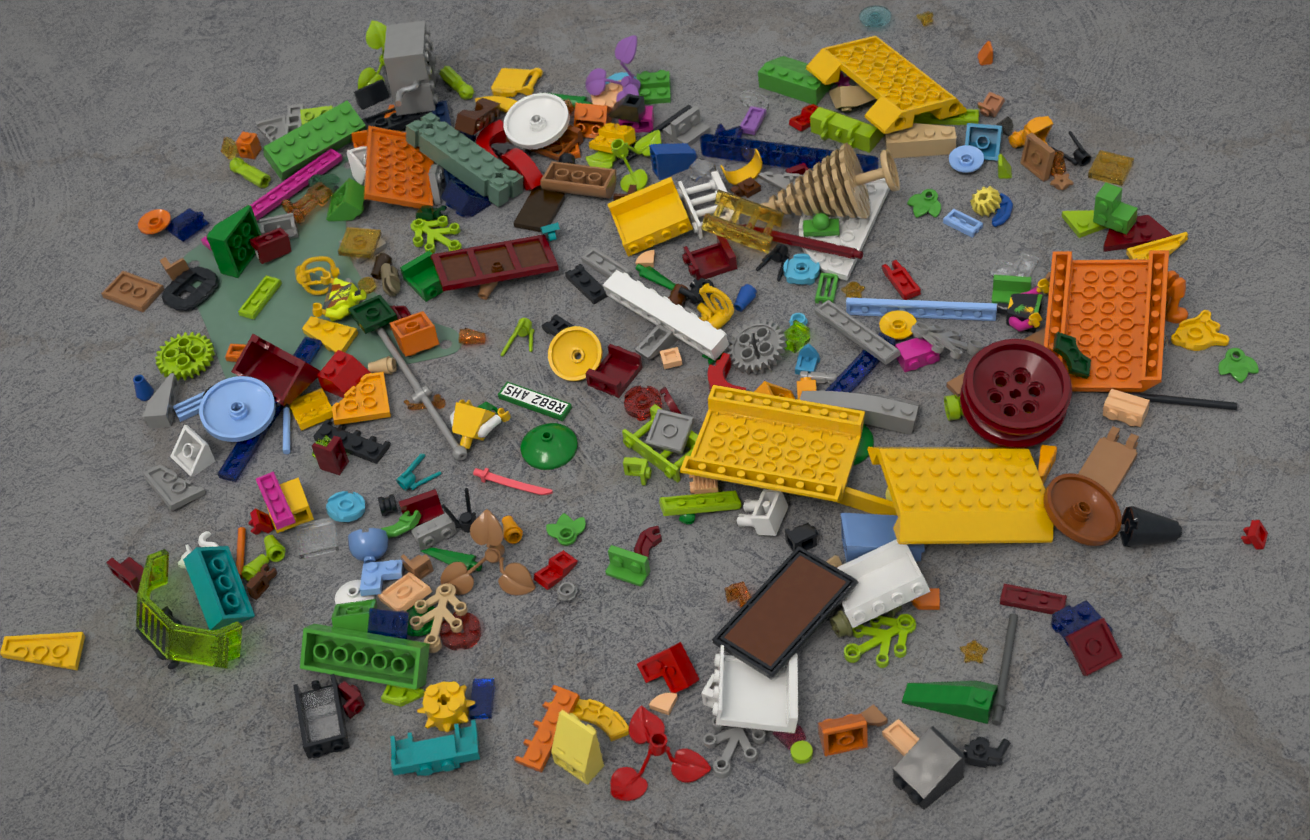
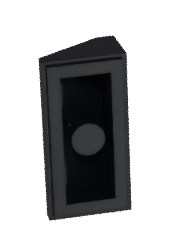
M383 79L354 91L357 105L362 110L390 98Z

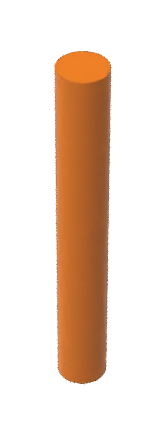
M244 527L238 528L236 567L241 579L243 578L242 571L245 557L246 529Z

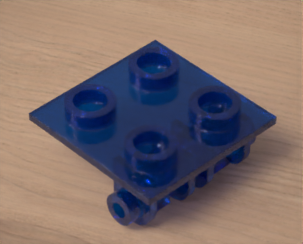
M189 208L172 219L165 229L184 242L210 223L203 218L205 217L203 212H194Z
M370 608L367 633L407 639L409 613L404 610L391 611Z

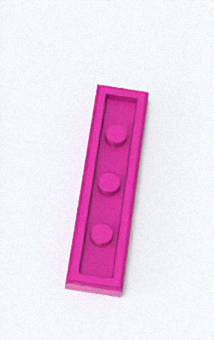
M274 472L256 478L276 529L279 530L296 523Z

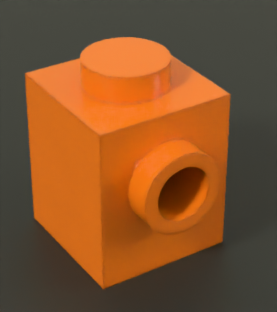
M242 132L235 142L239 155L243 158L256 159L262 149L258 136L255 133Z

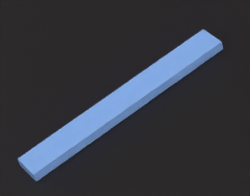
M847 298L846 312L849 315L884 316L888 312L900 310L912 314L915 318L996 321L997 303Z

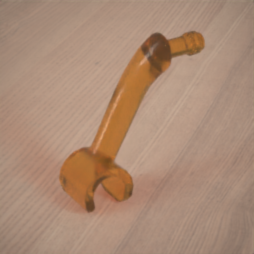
M436 394L433 397L434 401H431V403L436 408L442 409L446 404L445 399H441V395ZM404 400V404L408 406L409 410L426 408L423 403L410 404L408 400Z

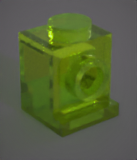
M794 320L793 325L784 331L787 339L785 341L787 344L785 349L794 353L798 352L810 341V328L797 320Z

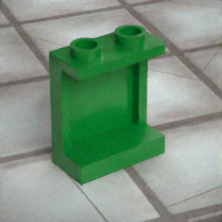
M430 250L400 267L403 280L425 302L443 292L431 259V254L433 253Z

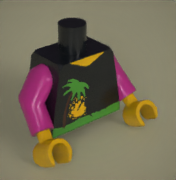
M1041 279L1037 284L1038 287L1036 286L1027 292L1012 294L1009 303L998 302L997 313L1007 315L1006 324L1013 327L1018 332L1024 330L1032 333L1036 332V328L1040 325L1039 321H1042L1040 316L1042 292L1045 294L1049 292L1050 283L1047 279Z

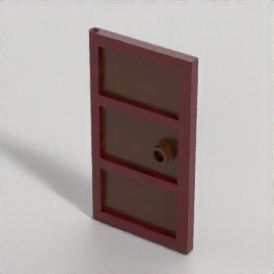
M544 234L431 254V259L443 292L559 270L558 263Z

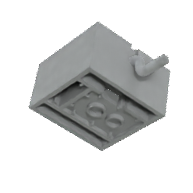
M425 21L387 25L384 63L397 115L435 111V104H438V96L434 94L433 90H435L437 79L440 76L439 70L435 69L437 64L436 56L432 55L431 52L434 50L433 42L430 41L429 26L426 27Z

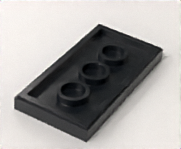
M394 107L363 118L362 121L366 125L365 130H368V126L398 131L406 128V125L415 120L421 121V117L430 113V111L397 115L395 112L390 117L384 118L385 114L396 111Z

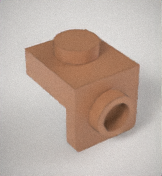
M989 92L983 103L978 102L977 106L982 115L986 117L990 115L995 118L1005 99Z

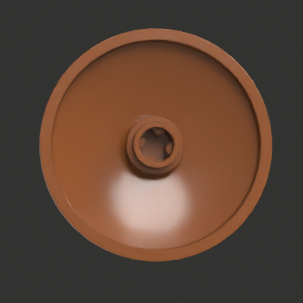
M1068 473L1057 476L1047 486L1043 497L1046 513L1052 523L1064 535L1084 545L1100 546L1107 544L1118 534L1122 524L1119 506L1112 495L1099 483L1083 475Z

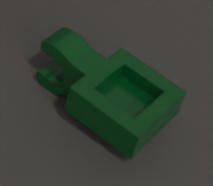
M429 205L422 206L416 212V219L433 220L434 218L438 219L440 216L448 217V215L441 213V211L447 209V206L442 205L438 209L432 208Z

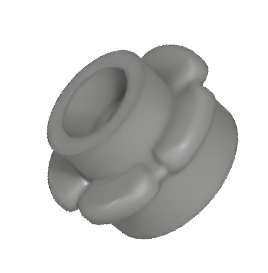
M571 582L560 584L557 591L559 599L563 601L573 600L575 594H577V588Z

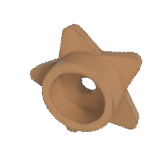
M1068 173L1064 175L1054 174V180L1050 182V185H1054L1058 190H1065L1069 185H1073V181L1069 179Z

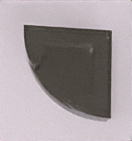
M1009 116L996 124L1003 126V134L1008 137L1012 134L1013 123Z

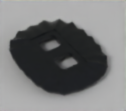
M199 266L190 268L187 271H183L181 275L177 276L162 293V300L165 305L176 311L195 309L197 305L202 304L204 300H207L214 293V290L218 288L220 280L217 274L207 268ZM195 281L202 282L197 288L191 286ZM185 291L190 293L185 299L179 297Z

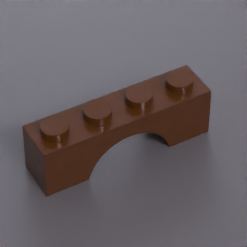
M485 98L476 101L475 111L462 110L457 113L455 130L471 135L476 134L500 117V103Z

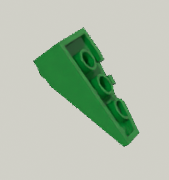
M977 680L907 683L902 703L988 724L998 685Z

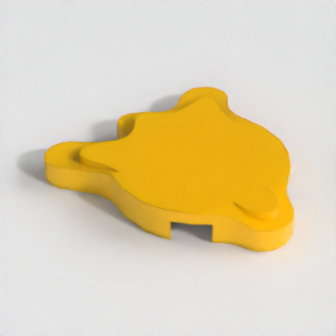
M1203 310L1197 317L1184 320L1179 324V327L1171 336V343L1188 350L1200 351L1214 345L1227 346L1230 339L1227 335L1217 333L1220 330V324L1211 320L1210 311Z

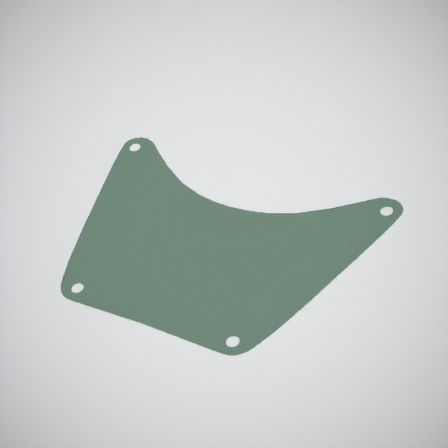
M348 156L343 157V160L260 218L264 219L288 213L294 214L298 227V238L290 239V253L264 264H261L255 255L239 278L221 274L212 251L202 243L183 257L187 265L191 261H199V267L213 271L220 280L218 288L214 290V293L207 300H204L202 304L197 305V308L206 325L226 379L237 376L231 372L236 362L226 361L225 358L230 344L246 345L252 334L261 337L320 371L335 354L333 351L327 350L320 342L317 343L308 337L302 330L311 316L315 317L312 313L313 304L320 303L323 309L327 295L326 293L323 295L309 294L297 282L295 269L297 266L302 265L306 259L317 256L330 257L335 262L336 267L339 268L340 275L338 279L345 281L347 278H350L358 290H365V301L378 295L360 277L350 255L339 244L340 240L346 238V221L326 220L331 196L334 194L332 188L334 186L340 188L348 178L356 181L352 176L351 168L346 169L343 167L344 163L349 161ZM257 220V224L261 232L260 220ZM316 261L307 264L308 269L322 267L331 274V266L328 262ZM322 271L310 273L311 281L321 280L320 277H323ZM266 275L281 279V286L254 320L239 316V309ZM195 281L191 286L197 288L202 282ZM331 283L329 285H309L312 290L321 291L329 287ZM323 314L322 316L317 317L320 319L331 321L329 317H325V315ZM351 315L333 321L357 328L358 335L345 353L354 356L365 368L368 369V363L388 356L393 358L376 330L365 334ZM432 322L435 326L439 345L405 357L398 346L390 324L383 326L384 331L406 364L451 355L462 346V338L456 330ZM443 340H450L452 345L448 349H442L440 343Z

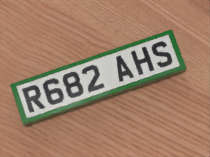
M508 381L498 393V398L560 421H563L572 409V405L568 402Z

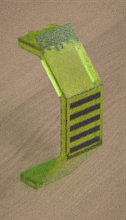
M163 549L148 555L137 594L136 627L167 659L227 669L229 661L240 657L242 625L237 621L218 630H207L174 623L150 599L151 592L154 589L168 584L169 553Z

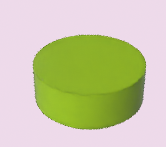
M806 741L795 742L791 747L793 761L799 764L808 763L813 757L811 744Z

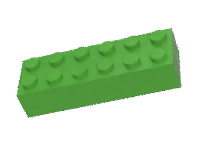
M347 100L263 147V156L283 181L332 148L336 151L353 141L351 133L364 131L366 125Z
M312 624L303 628L300 669L417 690L426 685L430 643Z

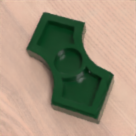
M1057 332L1054 335L1053 351L1066 361L1069 374L1087 379L1090 376L1091 359L1080 352L1075 337Z

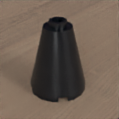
M1135 506L1126 507L1123 512L1121 523L1125 524L1124 531H1120L1121 542L1125 547L1176 542L1182 535V527L1178 521Z

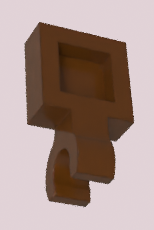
M749 177L730 189L734 193L730 197L734 201L739 200L742 196L749 198L761 191V185Z
M265 563L261 567V572L258 571L245 586L251 598L257 600L269 587L268 582L277 575L276 568H272L269 571V565Z

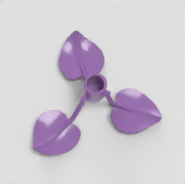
M636 35L622 39L615 49L616 59L621 60L620 64L629 76L623 77L620 82L607 79L604 69H594L586 79L585 88L589 94L593 96L600 95L605 89V82H611L623 86V91L617 94L616 102L627 94L639 96L640 81L635 79L634 74L625 66V64H630L635 57L637 48Z

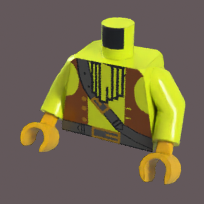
M323 271V277H320L322 284L329 285L331 283L332 285L328 288L323 309L320 303H314L312 313L315 317H320L323 314L325 317H329L332 322L343 319L350 315L348 308L366 299V292L363 289L358 290L351 282L338 278L333 279L329 271Z

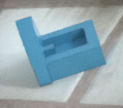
M811 344L805 345L800 350L795 374L800 375L801 371L815 372L817 363L820 362V356Z

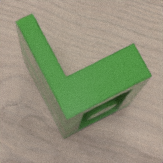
M994 275L992 303H1009L1012 294H1020L1031 290L1032 277Z

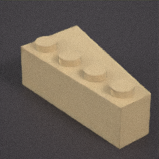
M913 123V126L910 128L884 134L885 147L891 152L893 158L948 155L956 148L955 127Z

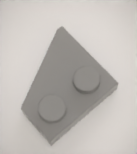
M432 164L428 175L434 205L441 204L442 179L444 176L442 168L439 169V164Z

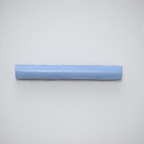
M289 407L283 408L284 454L290 453L291 409Z

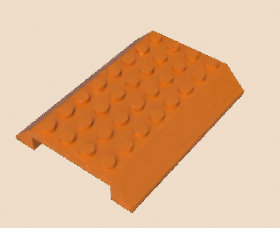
M1149 250V259L1073 260L1072 251H1053L1044 346L1061 360L1068 374L1069 370L1066 361L1053 351L1054 335L1057 332L1075 337L1080 352L1091 359L1090 376L1087 379L1069 374L1072 391L1110 392L1111 389L1121 392H1144L1162 382L1169 250Z

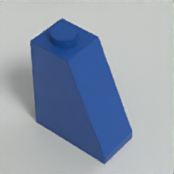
M688 143L649 145L652 170L659 180L696 166L697 153L694 149H691Z

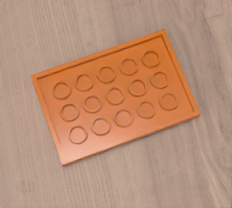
M368 126L364 199L419 209L425 205L433 207V195L428 173L434 161L420 152L419 146L415 148L406 142L405 132Z

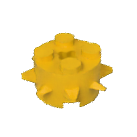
M452 681L432 684L426 688L423 698L424 707L418 709L417 713L427 715L428 719L425 725L427 729L437 727L439 731L449 732L455 730L454 724L467 723L469 721V706L474 705L475 701L466 700L465 692L467 686H459L457 682Z

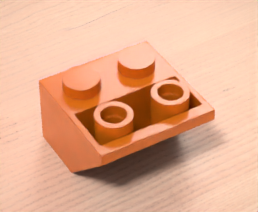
M576 103L573 126L582 130L583 137L595 138L599 136L598 130L604 127L607 123H611L612 117H609L608 114L613 107Z

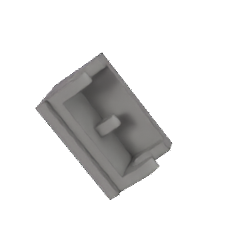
M293 213L259 219L261 234L282 228L289 234V239L298 238V227Z

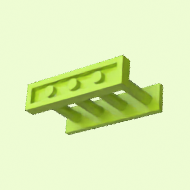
M654 404L650 408L651 420L634 434L626 429L622 430L623 443L627 448H632L664 472L666 477L672 478L678 483L681 481L679 469L683 464L685 456H691L698 435L691 430L686 446L691 450L674 464L669 462L666 458L674 452L664 450L659 454L653 450L654 447H650L640 440L643 435L650 431L657 410L661 409Z

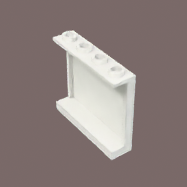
M897 539L837 567L859 582L841 602L852 628L930 592L908 545L898 544Z
M721 645L720 653L715 654L714 666L718 667V670L715 669L714 682L717 683V686L714 685L713 699H717V702L713 703L712 715L716 716V725L795 733L798 721V654L795 653L771 680L736 657L724 655V645Z

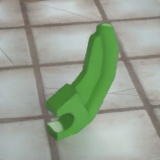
M416 510L411 516L410 512L406 511L396 524L381 529L387 532L388 538L397 537L413 529L419 523L421 514Z

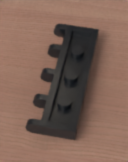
M326 419L313 436L315 441L325 445L329 444L333 436L341 437L346 453L375 464L380 461L391 445L389 441H385L383 445L377 443L375 436H371L369 439L363 438L359 430H355L354 433L345 431L346 426L340 424L338 428L331 426L332 421Z

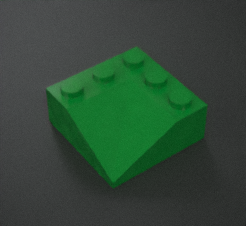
M250 205L216 224L206 236L221 274L239 278L256 255L255 249L250 244V239L260 236L261 232Z

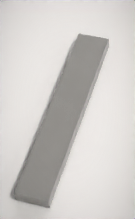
M830 300L814 309L816 315L885 365L900 356V350Z

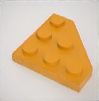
M384 372L365 374L360 379V383L352 386L344 394V398L332 406L334 425L391 417Z

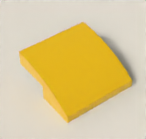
M322 388L296 398L289 405L301 431L333 417L332 406Z

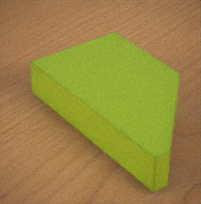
M387 684L381 700L384 703L402 707L424 697L425 690Z

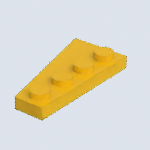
M83 632L4 636L0 654L3 658L78 670L85 635Z

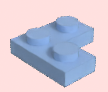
M402 560L363 563L360 584L361 596L381 594L384 580H394L403 577L404 566Z

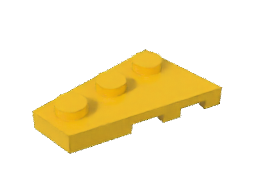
M313 316L308 319L302 328L304 334L317 343L320 342L327 350L334 353L337 350L346 352L358 335L357 328Z

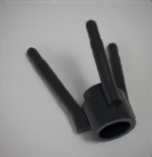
M1069 131V135L1078 147L1073 153L1074 158L1051 147L1055 150L1056 154L1069 160L1074 166L1077 164L1085 166L1091 161L1090 154L1082 147L1071 131Z
M778 243L762 259V263L756 268V271H759L770 259L775 262L782 261L777 281H780L784 271V263L789 258L787 256L788 248Z
M465 488L467 512L462 513L459 520L444 504L441 507L455 523L456 528H461L462 531L469 533L472 523L476 520V513L471 511L469 490Z

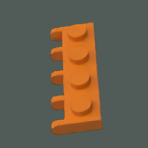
M553 685L551 688L556 693L552 703L544 702L543 707L548 710L542 722L535 720L533 723L538 730L532 741L525 739L523 742L528 747L524 757L516 756L514 759L518 764L541 773L552 754L551 750L559 713L561 710L568 714L573 713L580 699L579 694Z

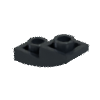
M497 143L491 145L492 148L496 149L495 153L503 155L513 148H518L527 155L530 152L527 149L511 144Z

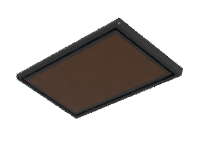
M798 546L712 639L713 644L718 647L724 645L726 652L772 680L859 582L852 576Z

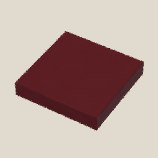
M1100 618L1065 636L1083 676H1088L1123 657L1104 618Z

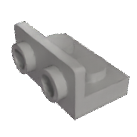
M447 513L411 529V533L421 550L457 534L454 522L449 519Z

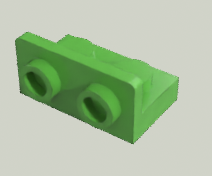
M611 545L608 550L610 564L605 571L606 575L642 586L650 573L648 557Z

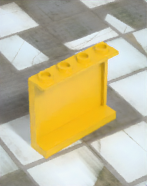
M672 177L607 204L628 257L693 230Z

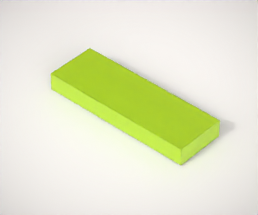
M266 275L239 309V316L254 320L281 286V279Z

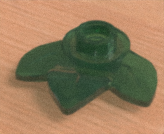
M319 174L313 175L309 179L311 197L319 201L323 195L332 196L336 192L334 184L340 182V178L334 174H326L324 176Z

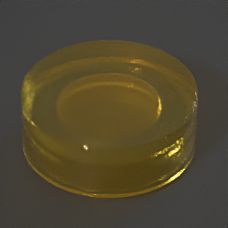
M372 277L360 279L358 282L359 290H365L366 294L372 293L376 289L375 280Z

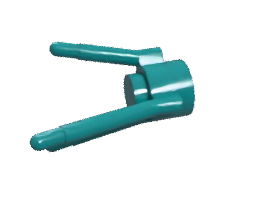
M419 454L406 471L396 479V482L403 490L407 491L410 488L413 491L418 486L441 475L439 471L415 483L416 477L412 471L423 460L425 454Z

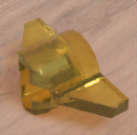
M927 11L916 15L921 20L923 26L933 22V12Z

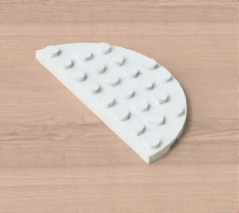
M885 178L866 183L869 194L868 200L870 202L869 218L866 219L859 216L851 218L848 215L846 217H839L836 214V216L829 217V219L839 218L840 235L806 238L856 248L862 251L890 190ZM802 214L799 222V236L804 237L803 220H813L815 214L813 216ZM802 248L803 252L809 254L810 259L815 264L819 262L820 270L825 273L838 275L839 279L848 281L856 264V258L850 259L835 254L832 255Z

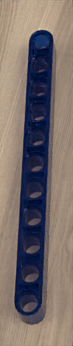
M704 134L700 137V148L703 156L750 162L754 157V149L756 148L761 156L762 164L786 168L805 163L808 168L813 170L815 164L818 162L822 163V159L826 156H831V153L834 151L715 134ZM855 153L863 173L879 169V162L876 156Z

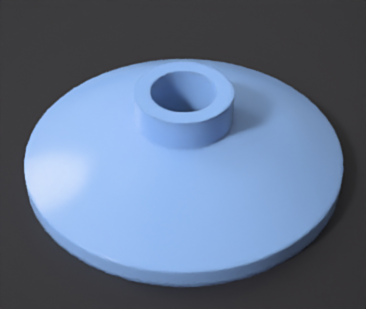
M959 146L952 150L949 155V164L959 172L968 173L976 171L984 162L982 151L974 146Z

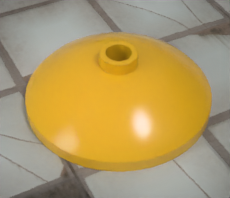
M572 326L560 331L553 338L548 349V361L551 369L557 376L567 381L575 382L586 379L585 373L590 368L596 371L602 360L600 340L592 331L580 326ZM578 354H581L580 359H576Z

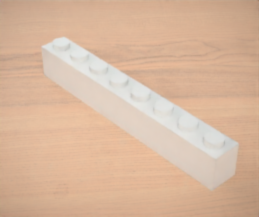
M616 270L603 284L607 296L655 325L660 324L672 331L675 337L713 360H716L729 346L727 334L723 330H717L708 321L700 320L696 314L685 311L681 305L673 304L669 298L658 295L654 289L646 288L642 282L633 280L627 273H621Z

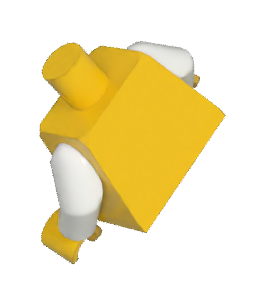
M462 399L459 403L456 402L455 410L450 415L452 432L462 435L460 446L470 449L473 439L483 441L501 421H509L511 418L509 411L505 413L503 408H499L497 411L498 415H495L492 411L474 407L470 400L465 402Z

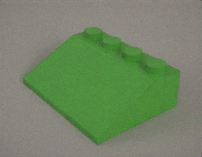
M785 56L766 62L758 71L760 88L806 103L815 104L816 106L835 83L823 84L806 70L808 63Z

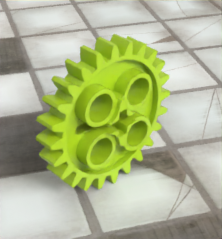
M184 332L183 336L177 334L176 339L170 337V342L165 341L166 346H160L161 351H157L158 356L155 357L156 365L165 378L174 373L177 381L181 377L185 381L187 376L193 379L194 374L200 376L199 371H206L205 366H211L210 361H214L213 356L215 353L214 347L210 339L206 338V335L201 337L200 333L194 335V332H191L190 335H187Z

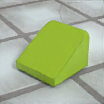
M999 154L998 178L1010 179L1012 178L1011 165L1002 154Z

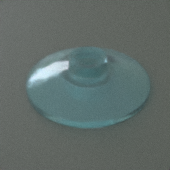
M869 6L860 12L859 20L865 26L880 27L886 25L891 20V12L883 6Z

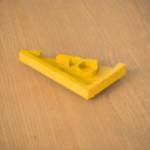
M1184 232L1128 248L1126 254L1130 260L1136 258L1149 259V250H1169V255H1171L1188 240V233Z

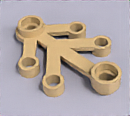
M442 584L436 589L435 595L427 600L420 599L415 602V609L420 614L425 613L429 607L438 603L436 608L422 617L414 616L410 619L413 630H420L423 625L434 619L431 632L424 640V643H430L429 653H436L442 647L439 633L443 618L448 622L453 632L457 633L463 629L462 620L455 618L446 608L447 603H450L459 616L465 615L468 611L466 603L460 602L455 597L456 589L452 584Z

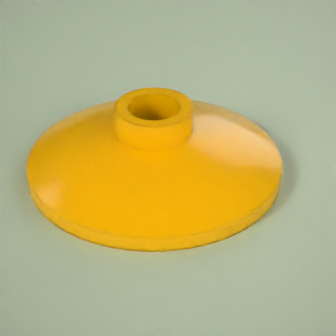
M897 310L886 313L881 318L879 327L880 331L888 338L905 339L913 334L911 327L917 321L912 314Z

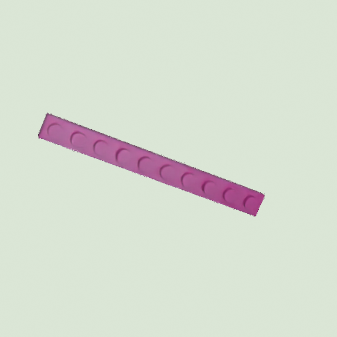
M332 148L252 203L250 206L256 221L343 160L342 155ZM205 236L201 239L202 244L211 250L207 237Z

